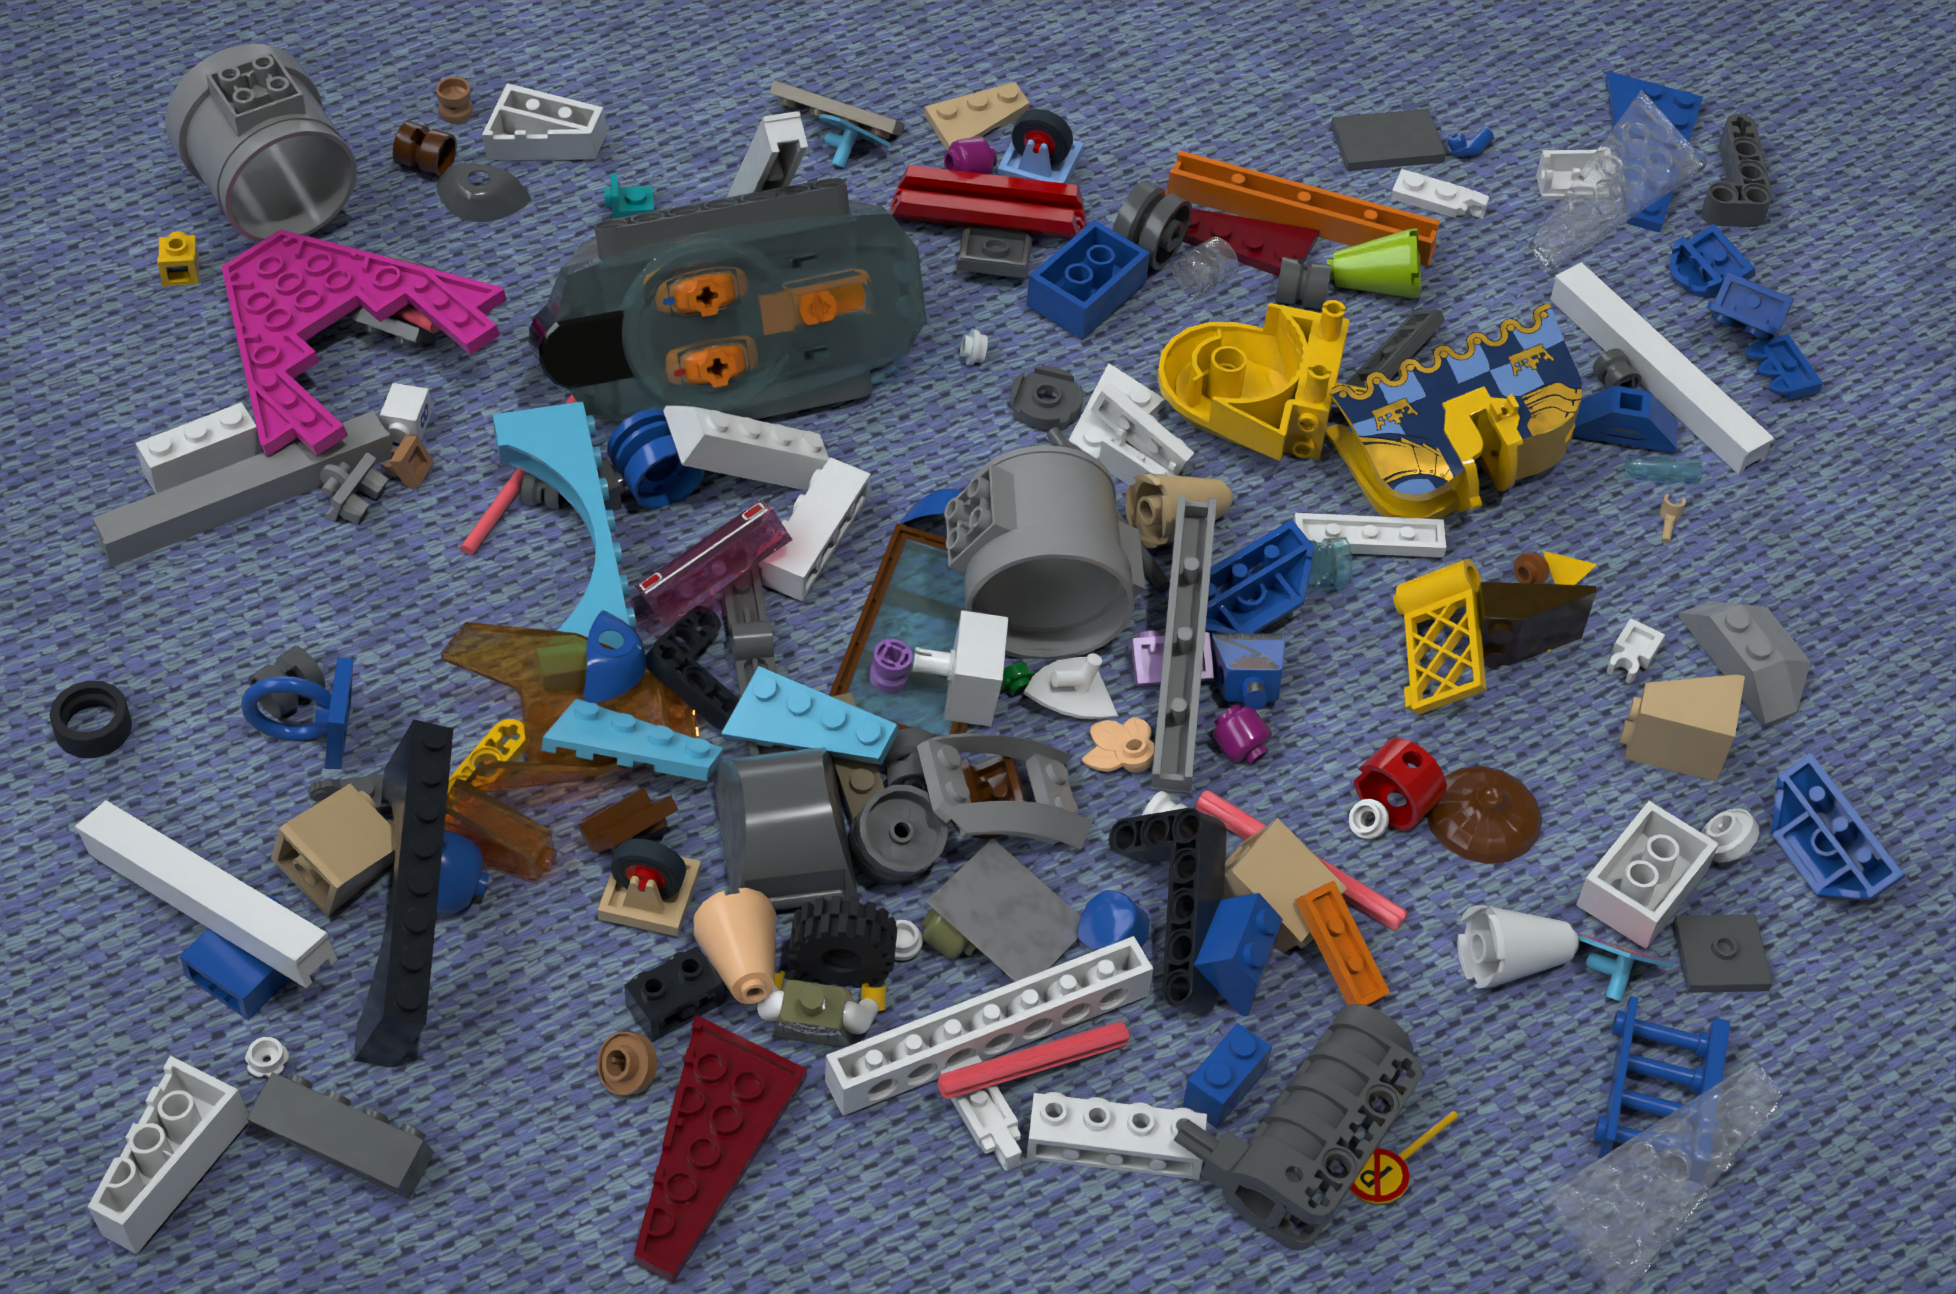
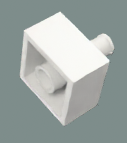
M961 610L954 646L950 653L915 647L912 672L947 676V680H949L944 720L991 727L1003 681L1008 617Z

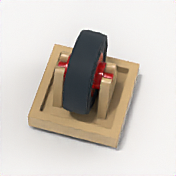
M632 839L623 842L617 847L611 863V875L598 907V919L679 937L701 873V861L681 857L676 851L666 845L652 840Z

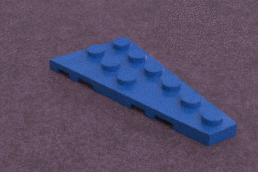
M1607 71L1605 81L1609 92V108H1611L1613 118L1612 127L1616 155L1619 158V175L1623 185L1626 222L1633 226L1660 233L1703 96Z

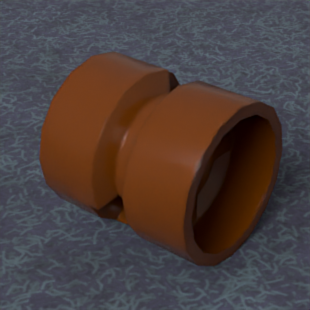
M407 120L401 125L395 136L392 152L393 159L397 164L413 169L419 167L422 172L441 177L447 168L454 163L457 140L453 134L437 129L430 131L427 126Z

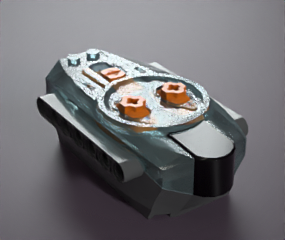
M841 178L817 180L605 220L594 225L596 239L582 241L573 256L561 267L547 304L535 315L530 325L528 343L543 373L554 384L568 389L577 402L583 401L585 412L588 416L593 415L594 419L624 421L634 414L648 409H665L666 406H688L716 410L721 413L748 417L755 420L862 398L873 392L870 370L908 354L927 320L919 250L894 217L883 206L849 200L846 180Z

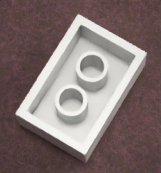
M1648 801L1586 877L1576 905L1647 949L1707 873L1719 843Z

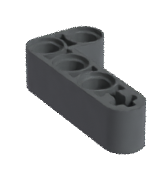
M1733 114L1726 120L1719 143L1727 182H1715L1709 186L1701 210V216L1704 221L1716 226L1758 227L1764 222L1772 199L1771 186L1755 121L1745 114Z

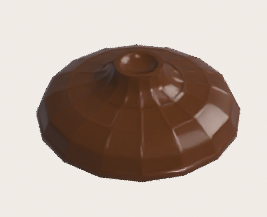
M1486 766L1464 767L1446 775V796L1426 815L1430 831L1443 847L1463 859L1484 864L1510 862L1527 853L1538 840L1542 823L1537 801L1522 781L1503 770Z

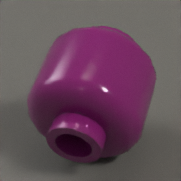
M979 136L952 142L944 154L945 169L992 174L993 167L997 164V154L994 147L989 146L988 142Z
M1237 704L1226 710L1214 721L1216 728L1213 732V739L1231 762L1240 763L1247 760L1251 765L1268 753L1269 750L1265 745L1269 742L1272 732L1254 708L1249 706L1241 708Z

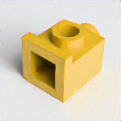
M175 231L170 233L168 237H159L157 264L162 286L199 284V251L195 235H187L184 232ZM188 266L189 271L170 272V267Z

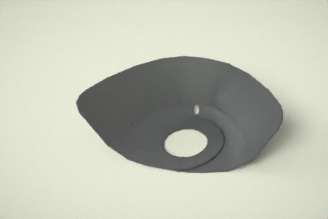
M458 163L448 167L437 182V193L445 207L455 216L468 221L490 222L502 219L516 213L531 201L530 195L515 176L506 170L490 165ZM483 171L490 176V180L485 185L475 186L469 183L468 176L473 172Z

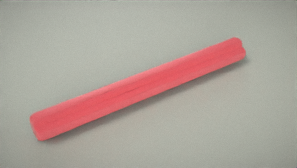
M1118 1021L940 1074L937 1087L943 1098L950 1099L1126 1046L1130 1033L1126 1029L1125 1024Z

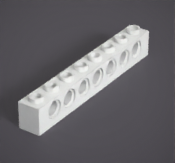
M1132 936L827 1054L825 1082L843 1116L936 1080L939 1078L941 1070L979 1055L982 1061L1147 997L1149 996L1153 967L1135 937Z

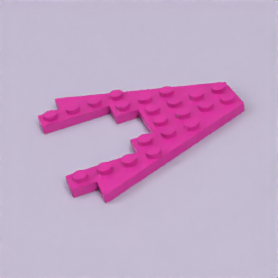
M282 229L221 266L258 436L262 449L267 456H270L296 438L318 456L348 436L344 425L294 380L295 377L320 362L315 350L305 342L309 338L315 336L359 306H362L375 319L382 322L410 303L471 355L500 336L497 325L485 314L507 300L504 289L500 286Z

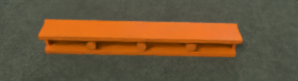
M1179 150L1176 164L1169 173L1168 188L1165 192L1166 196L1175 193L1192 203L1239 216L1320 230V238L1349 246L1417 228L1419 236L1417 249L1420 253V265L1429 267L1437 245L1435 241L1440 220Z

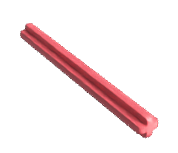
M1205 790L1197 801V810L1220 819L1228 830L1245 840L1267 826L1210 790ZM1316 856L1347 887L1342 894L1344 901L1394 931L1401 927L1407 916V911Z

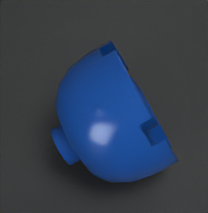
M444 829L437 913L451 914L466 908L473 899V896L482 898L490 874L482 872L484 857L480 848L471 839Z

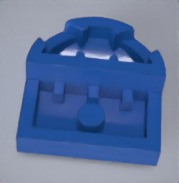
M1712 224L1689 241L1683 235L1672 247L1669 263L1671 275L1683 289L1695 296L1716 298L1727 272L1747 280L1756 275L1755 268L1715 224Z

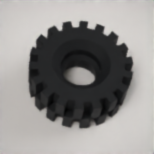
M832 896V901H826L824 897L815 899V905L807 902L802 905V910L797 909L794 914L789 946V962L794 964L793 969L797 973L804 972L805 979L812 981L817 978L819 979V984L828 985L829 983H834L839 987L852 985L853 988H861L865 982L869 983L870 986L878 984V978L885 980L889 977V972H892L894 968L898 928L896 927L894 917L888 918L889 912L884 908L876 910V904L871 901H867L865 905L859 903L860 898L850 897V901H843L841 896Z

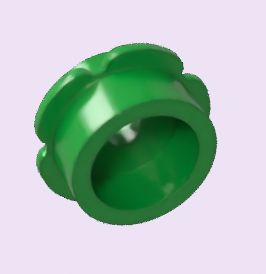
M1018 662L1006 667L1003 670L1001 691H1009L1011 696L1024 693L1035 672L1033 670L1029 671L1025 662Z

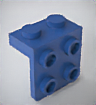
M1727 272L1715 302L1709 301L1706 308L1713 312L1711 318L1715 321L1733 328L1735 323L1739 322L1746 325L1745 332L1765 340L1769 335L1773 337L1779 335L1794 298Z

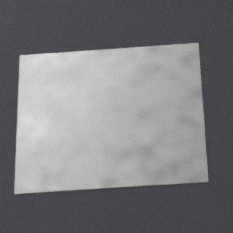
M993 838L926 901L1015 982L1049 969L1078 939L1077 930L1081 916Z

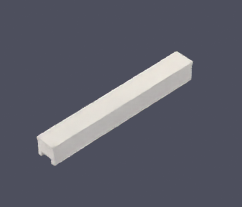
M799 111L764 116L727 197L790 185L808 148Z
M1582 262L1555 275V284L1550 300L1606 352L1612 349L1624 351L1629 358V366L1636 368L1641 375L1642 380L1640 384L1651 392L1736 473L1744 472L1745 467L1755 461L1760 463L1765 460L1774 437Z
M104 801L75 825L88 853L94 858L303 987L307 988L312 983L309 975L324 962L332 965L337 961L327 932L112 803Z

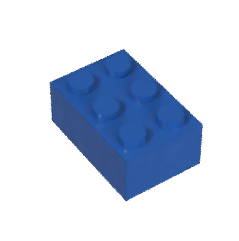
M1093 220L1029 275L1027 306L1083 339L1146 283L1150 252L1098 221Z

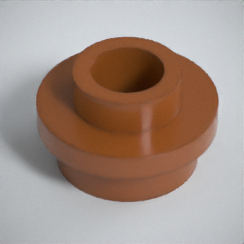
M1527 552L1519 555L1514 562L1515 577L1520 583L1544 584L1549 577V564L1540 554Z

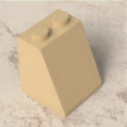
M1735 674L1645 683L1641 698L1634 696L1628 714V719L1632 721L1625 720L1622 728L1620 743L1626 744L1624 759L1717 782L1735 738L1745 676Z
M348 784L281 826L278 830L271 857L278 867L328 917L395 862V822L392 820L386 821L376 810L377 807L373 799L364 791L358 792L351 784Z
M1278 818L1244 840L1225 861L1223 899L1260 893L1283 919L1275 945L1282 952H1286L1296 945L1302 949L1314 938L1294 899L1333 880L1341 895L1347 887Z

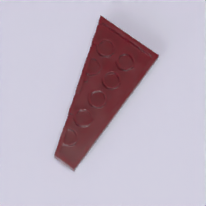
M695 1015L692 1027L693 1032L689 1047L686 1050L680 1083L676 1089L659 1165L656 1167L649 1204L645 1210L634 1253L635 1264L674 1283L807 1078L806 1068L698 1015Z

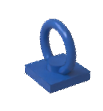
M337 657L332 694L312 681L297 677H270L254 683L245 691L241 700V709L244 717L258 731L283 740H311L327 733L325 769H342L351 709L354 659ZM286 692L303 695L317 703L315 722L304 725H289L274 721L259 710L258 702L264 696L273 693Z

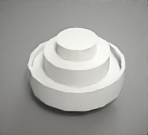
M1739 808L1729 809L1716 815L1702 829V834L1719 843L1712 861L1719 863L1741 859L1750 852L1759 836V825L1748 811Z

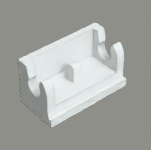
M1543 150L1536 174L1542 200L1608 199L1613 178V169H1608L1611 157L1609 150Z
M1120 427L1117 428L1115 441L1110 435L1105 436L1101 440L1099 461L1112 475L1129 486L1135 484L1136 479L1133 478L1136 475L1145 473L1178 476L1179 466L1176 463L1170 461L1168 470L1128 445L1126 443L1127 432Z

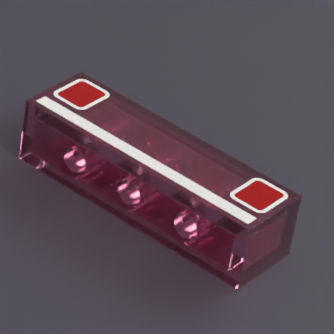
M761 499L635 585L652 613L665 628L793 539L774 510Z

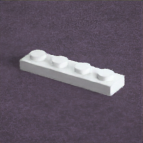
M1295 513L1294 522L1313 544L1314 552L1444 558L1446 551L1444 519Z

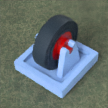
M1043 109L1026 111L1017 119L1011 134L1012 141L997 168V175L1068 184L1083 154L1084 143L1073 140L1072 130L1059 115Z

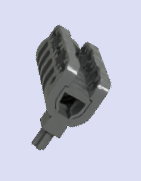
M1349 1004L1340 1009L1248 1143L1227 1130L1221 1140H1218L1189 1119L1184 1122L1173 1141L1206 1162L1200 1175L1223 1189L1224 1197L1240 1216L1286 1248L1302 1251L1309 1248L1315 1242L1399 1116L1404 1104L1423 1074L1422 1066L1413 1055V1046L1409 1037L1394 1020L1374 1008L1360 1004ZM1406 1070V1075L1397 1085L1395 1082L1398 1080L1403 1071ZM1381 1098H1384L1389 1104L1381 1114L1375 1112L1374 1108ZM1361 1124L1368 1126L1369 1129L1362 1140L1354 1136ZM1340 1161L1346 1168L1336 1178L1330 1174L1337 1162ZM1319 1187L1326 1189L1327 1192L1320 1204H1316L1311 1198ZM1299 1220L1308 1223L1299 1236L1292 1232L1293 1227Z

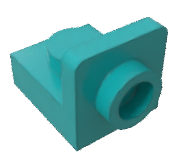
M617 173L610 174L611 186L604 187L605 208L612 207L613 219L654 211L653 186L618 187Z

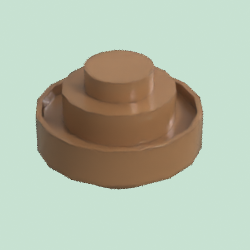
M617 1032L609 1036L601 1046L598 1055L597 1070L600 1080L608 1091L616 1095H637L645 1091L653 1082L657 1070V1055L653 1044L646 1036L638 1032Z

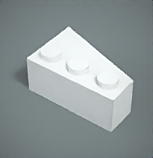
M507 83L482 133L487 160L596 159L607 135L604 109L596 105Z

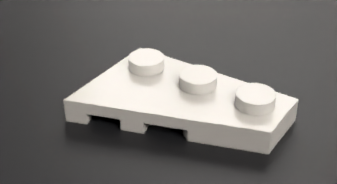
M1109 363L1068 440L1071 445H1076L1080 451L1089 454L1098 461L1101 440L1105 436L1110 435L1115 441L1116 431L1090 409L1100 392L1109 383L1127 394L1130 400L1152 416L1164 408L1165 402L1164 398Z

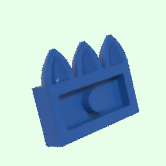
M1789 334L1757 341L1747 348L1745 352L1747 358L1762 362L1757 368V373L1767 378H1773L1768 387L1769 391L1785 395L1788 401L1820 393L1823 382Z

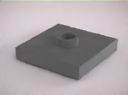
M966 225L964 226L957 270L1027 279L1033 234Z
M1756 914L1675 916L1673 927L1688 993L1759 992L1770 990L1772 980Z

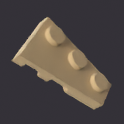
M1013 82L925 106L924 116L946 150H948L951 143L956 140L977 136L983 138V135L993 129L1004 127L1019 118L1026 111H1029L1030 103L1017 83Z

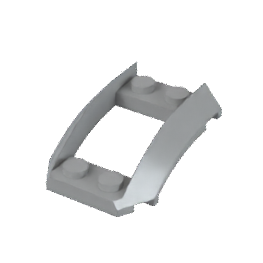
M981 733L940 735L926 740L917 746L933 812L945 823L952 819L959 826L962 838L969 839L972 835L983 834L1014 835L1039 840L1051 845L1060 841L1068 844L1070 852H1078L1082 849L1093 820L1078 814V806L1072 795L1068 781L1069 775L1064 764L1074 755L1034 740ZM959 753H990L1024 761L1036 803L1026 801L971 803L970 792L966 785Z

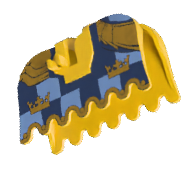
M1542 304L1534 309L1532 314L1534 325L1531 327H1524L1520 322L1512 318L1502 321L1499 327L1500 339L1490 340L1481 332H1472L1467 336L1465 343L1467 352L1464 354L1456 353L1447 345L1437 346L1432 354L1434 364L1431 367H1424L1418 360L1413 358L1404 359L1399 365L1400 378L1398 380H1390L1382 372H1371L1366 377V392L1363 394L1355 393L1347 385H1338L1331 389V398L1342 411L1354 433L1350 432L1346 426L1336 424L1327 428L1326 435L1345 461L1368 501L1379 514L1384 517L1442 519L1455 511L1463 512L1482 506L1479 496L1477 468L1474 462L1478 457L1480 458V466L1485 474H1489L1498 491L1512 488L1515 485V480L1541 473L1553 467L1564 457L1572 440L1575 420L1582 400L1581 377L1561 335L1550 304Z

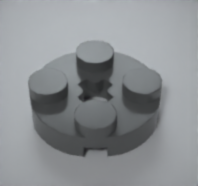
M1050 366L1037 367L1034 373L1028 374L1025 377V372L1020 374L1012 384L1010 404L1014 411L1013 415L1017 421L1039 429L1058 427L1062 431L1067 429L1070 423L1078 418L1082 410L1084 393L1081 385L1079 388L1074 383L1073 375L1063 369ZM1045 395L1052 396L1051 401H1045L1040 398H1044Z

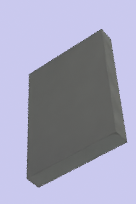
M1429 109L1332 117L1331 128L1347 171L1443 163L1445 161L1446 153Z

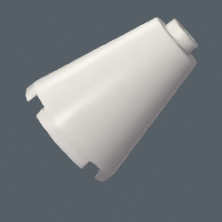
M1476 905L1466 910L1461 919V922H1467L1465 934H1458L1457 940L1459 961L1467 979L1474 977L1477 982L1474 987L1478 989L1492 988L1568 963L1573 959L1579 947L1577 933L1565 921L1487 905Z

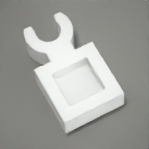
M1630 618L1614 644L1612 650L1614 655L1610 659L1607 673L1611 675L1616 668H1625L1628 671L1625 682L1632 683L1636 678L1639 666L1645 669L1648 668L1661 647L1665 634Z

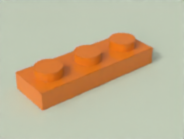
M1334 880L1294 899L1347 1005L1360 1004L1366 1006L1390 993Z

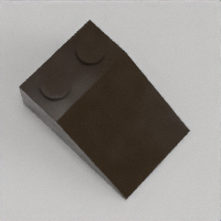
M1480 582L1477 597L1484 665L1491 668L1502 665L1510 666L1545 653L1549 649L1552 650L1581 639L1597 593L1596 586Z

